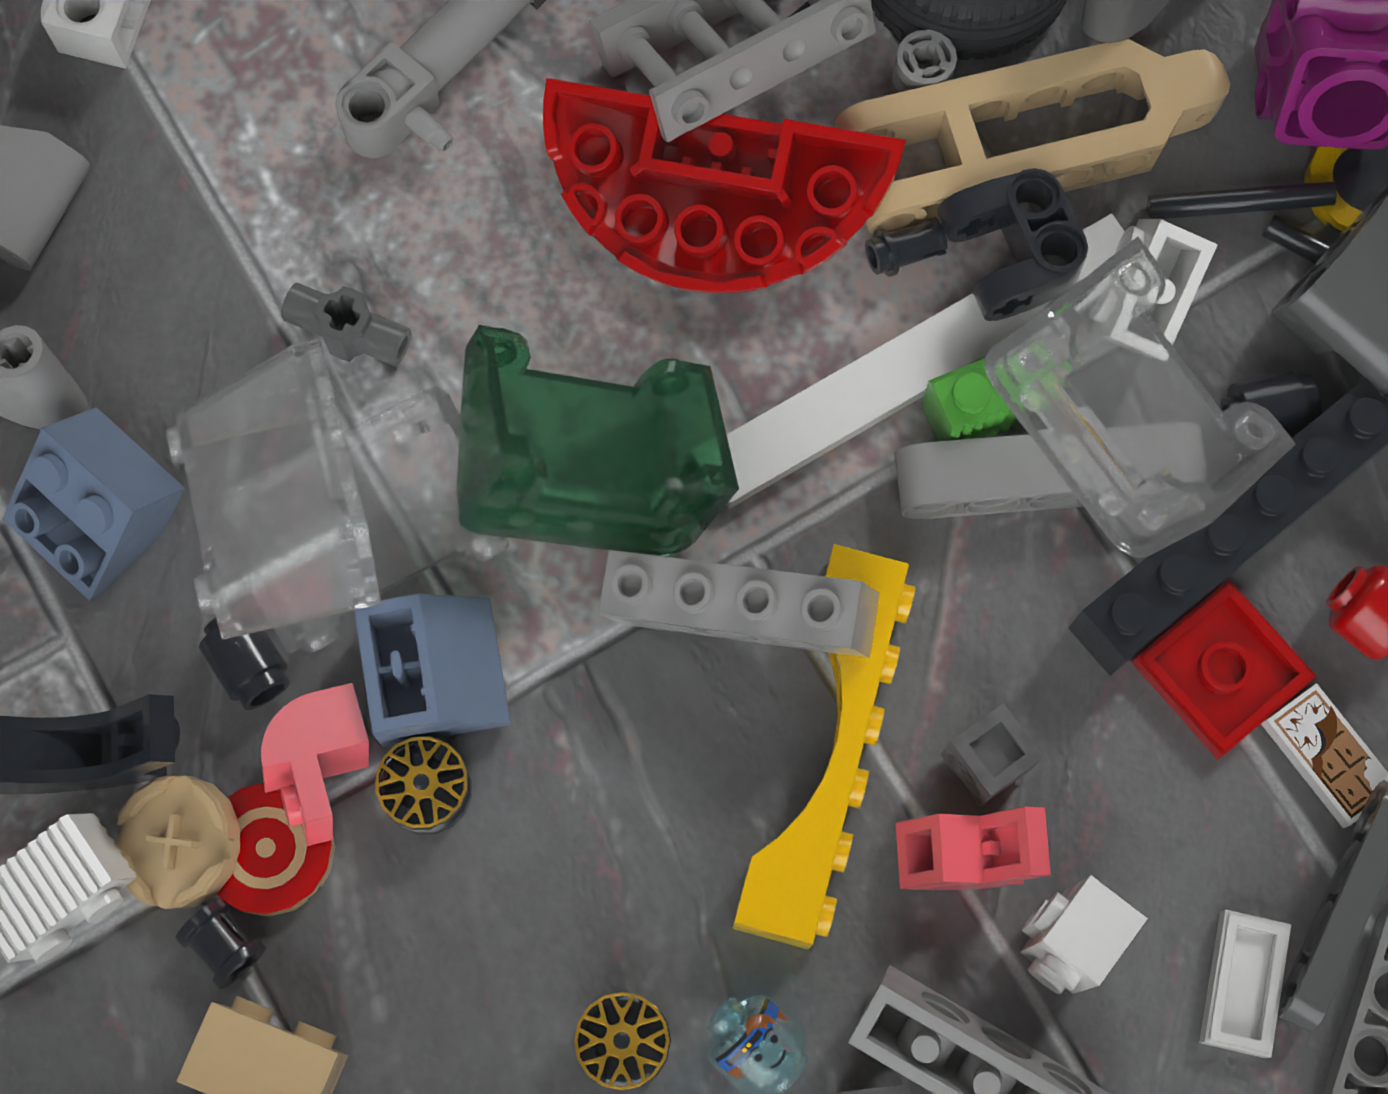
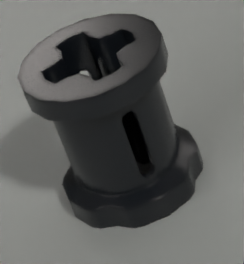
M217 898L201 908L180 928L175 936L183 948L190 946L215 973L213 982L219 989L226 988L238 980L260 959L266 950V946L259 939L251 941L226 914L228 908L221 898Z

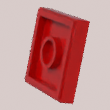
M1230 579L1131 661L1217 760L1229 752L1316 677V674Z

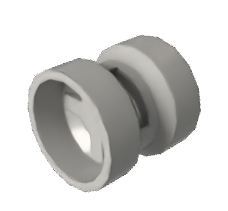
M929 29L917 30L907 35L898 48L891 79L892 94L952 80L957 55L956 48L950 39L942 33Z

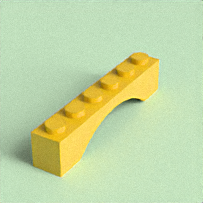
M836 544L833 546L825 577L862 581L879 592L870 658L828 652L835 679L837 721L831 757L822 781L805 809L777 839L751 857L732 929L808 950L814 943L815 935L828 937L837 903V898L826 896L832 870L843 873L847 864L853 840V834L842 831L847 808L850 806L860 809L869 776L868 770L858 768L864 743L872 746L876 745L885 708L874 706L879 682L891 684L900 653V647L889 644L894 622L906 624L916 587L904 584L909 567L908 563Z

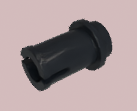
M936 217L890 233L884 228L876 230L874 237L867 239L865 242V252L872 271L876 275L885 273L888 277L898 275L900 267L934 256L945 255L947 253L945 249H948L944 228Z

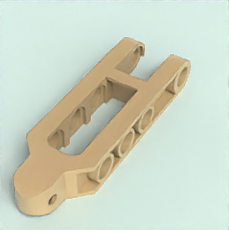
M1126 39L1121 42H1106L866 100L842 111L834 122L836 128L905 139L906 145L935 138L938 139L947 168L893 181L890 190L876 213L866 221L869 233L874 235L876 230L884 228L890 233L925 222L932 217H936L940 221L936 210L939 204L952 194L979 183L1018 173L1026 169L1037 168L1051 173L1060 182L1064 192L1149 172L1152 170L1170 137L1198 129L1208 124L1215 117L1229 93L1230 81L1218 57L1205 49L1191 50L1163 57L1130 39ZM1116 89L1117 94L1125 93L1136 100L1146 98L1149 106V111L1142 121L987 159L974 124L1002 116L1005 121L1016 119L1018 112L1059 102L1061 108L1073 105L1076 98Z

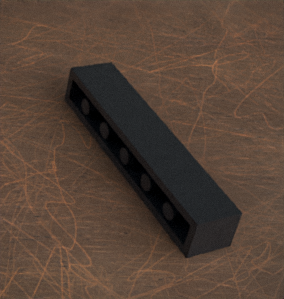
M1365 378L1084 608L1068 629L1111 676L1388 446V401Z

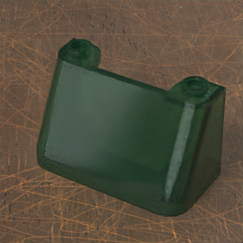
M478 325L464 351L455 490L458 520L460 525L467 531L482 535L608 551L668 556L684 551L694 544L739 490L711 366L673 358L663 359L648 368L633 387L526 369L531 359L526 338L520 333L505 328Z

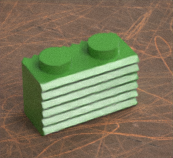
M1042 335L928 380L929 384H927L925 389L926 392L924 397H922L921 405L937 441L987 438L988 435L996 437L999 430L1007 433L1010 426L1019 428L1022 421L1030 424L1033 417L1041 420L1044 413L1052 415L1067 388L1068 381L1047 338Z

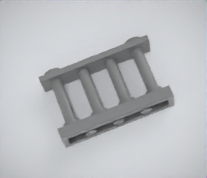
M627 0L589 20L602 66L610 76L614 78L637 66L654 85V88L650 89L649 93L661 136L667 143L876 33L871 0H806L811 5L810 7L783 21L763 0ZM741 12L760 33L730 48L711 27ZM689 39L707 60L677 75L659 54Z

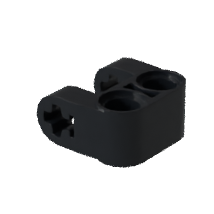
M1032 168L991 179L960 190L939 204L936 210L949 241L963 242L1001 229L1016 261L1013 265L1001 268L985 276L973 287V295L985 320L998 321L1034 309L1069 293L1077 283L1087 257V239L1060 182L1046 170ZM1019 203H1034L1043 212H1027L1019 206ZM1043 255H1059L1065 259L1068 265L1060 267L1051 265L1045 261Z

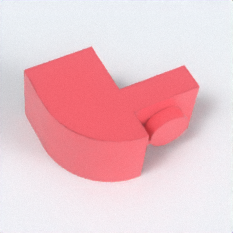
M353 683L311 692L294 699L273 717L263 737L261 762L265 793L280 789L288 825L292 827L301 824L307 846L333 840V815L323 778L369 767V740Z
M1025 806L981 816L934 814L895 823L900 889L961 890L1022 885L1024 880L1051 876L1046 814L1043 807Z

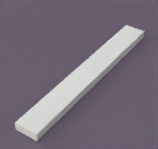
M1113 214L1106 216L1083 230L1088 243L1087 257L1077 283L1064 296L1006 319L987 321L984 319L972 293L697 451L698 461L728 508L731 509L922 398L926 392L927 384H929L928 380L997 354L1094 298L1104 284L1110 285L1120 263L1115 260V252L1125 231ZM1043 255L1045 261L1051 265L1059 267L1068 265L1065 259L1059 255Z

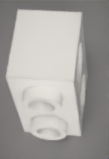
M43 0L41 23L59 53L126 69L151 0ZM96 15L90 21L80 23L85 17Z

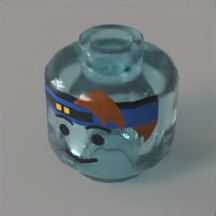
M765 994L753 995L741 1003L735 997L728 999L718 1008L707 1024V1029L713 1033L707 1048L709 1062L743 1094H783L798 1079L807 1065L808 1056L804 1053L807 1041L805 1032L796 1021Z

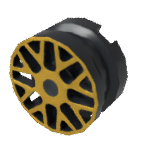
M412 737L396 744L382 758L376 772L375 793L382 809L400 828L417 835L438 834L453 827L466 813L472 798V780L461 756L448 743L433 737ZM405 746V749L400 750L396 755L394 754L399 748ZM389 758H392V759L387 763V765H385V764H386V761H387Z
M619 992L604 995L587 1007L577 1023L574 1044L577 1060L590 1078L604 1087L624 1090L642 1086L658 1075L668 1059L671 1036L668 1022L656 1005L643 996Z

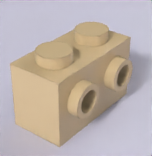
M236 996L231 1007L211 1002L176 1082L205 1094H333L349 1055L332 1049L337 1036L301 1021H298L295 1031L292 1033L269 1023L274 1010Z

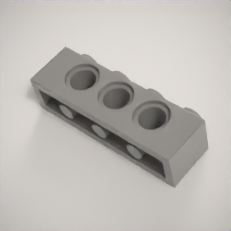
M609 550L598 614L630 626L870 658L879 592L858 580Z
M891 965L888 966L848 1041L850 1045L933 1094H1110Z

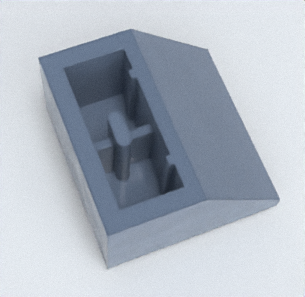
M95 407L41 428L2 520L91 601L99 597L164 532L185 488Z
M413 594L353 605L372 734L383 748L395 746L412 737L439 738L511 725L490 598Z

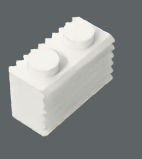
M67 814L59 818L57 823L49 826L48 830L39 834L36 840L28 843L26 848L18 851L16 856L8 859L6 864L0 866V952L7 963L34 959L36 964H40L55 957L72 943V939L68 934L71 929L84 919L88 923H92L105 917L123 902L119 891L136 879V872L129 868L128 861L122 857L121 850L114 845V840L107 835V829L100 824V818L95 814Z

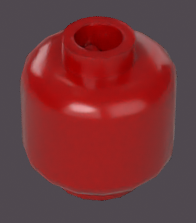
M1374 565L1365 570L1361 566H1356L1337 583L1326 600V605L1331 609L1328 621L1329 627L1365 657L1372 660H1381L1388 656V567Z

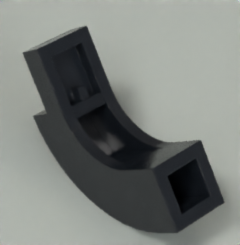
M148 694L108 711L79 716L43 718L0 716V794H45L105 789L146 782L157 777L167 776L166 766L175 763V752L180 740L179 723L174 717V696Z

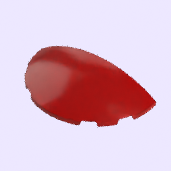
M546 78L543 98L545 149L547 155L554 163L557 177L563 189V192L560 194L570 212L589 236H593L622 265L643 277L685 291L708 294H736L757 291L796 275H804L825 263L846 247L847 242L862 228L868 218L873 217L891 188L906 145L905 139L789 119H783V124L728 114H721L667 143L661 136L650 95Z

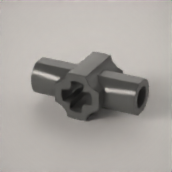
M295 283L286 294L281 308L283 321L322 336L329 353L344 361L350 362L354 357L366 354L397 366L404 358L410 344L412 335L410 328L369 312L364 295L349 287L343 286L337 292L325 294L300 283ZM351 318L357 320L355 326L348 324ZM338 323L344 324L343 330L336 329Z

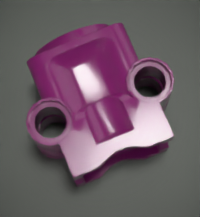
M1272 0L1254 47L1259 73L1255 89L1256 117L1258 119L1272 120L1274 134L1277 140L1284 144L1372 150L1388 147V0Z

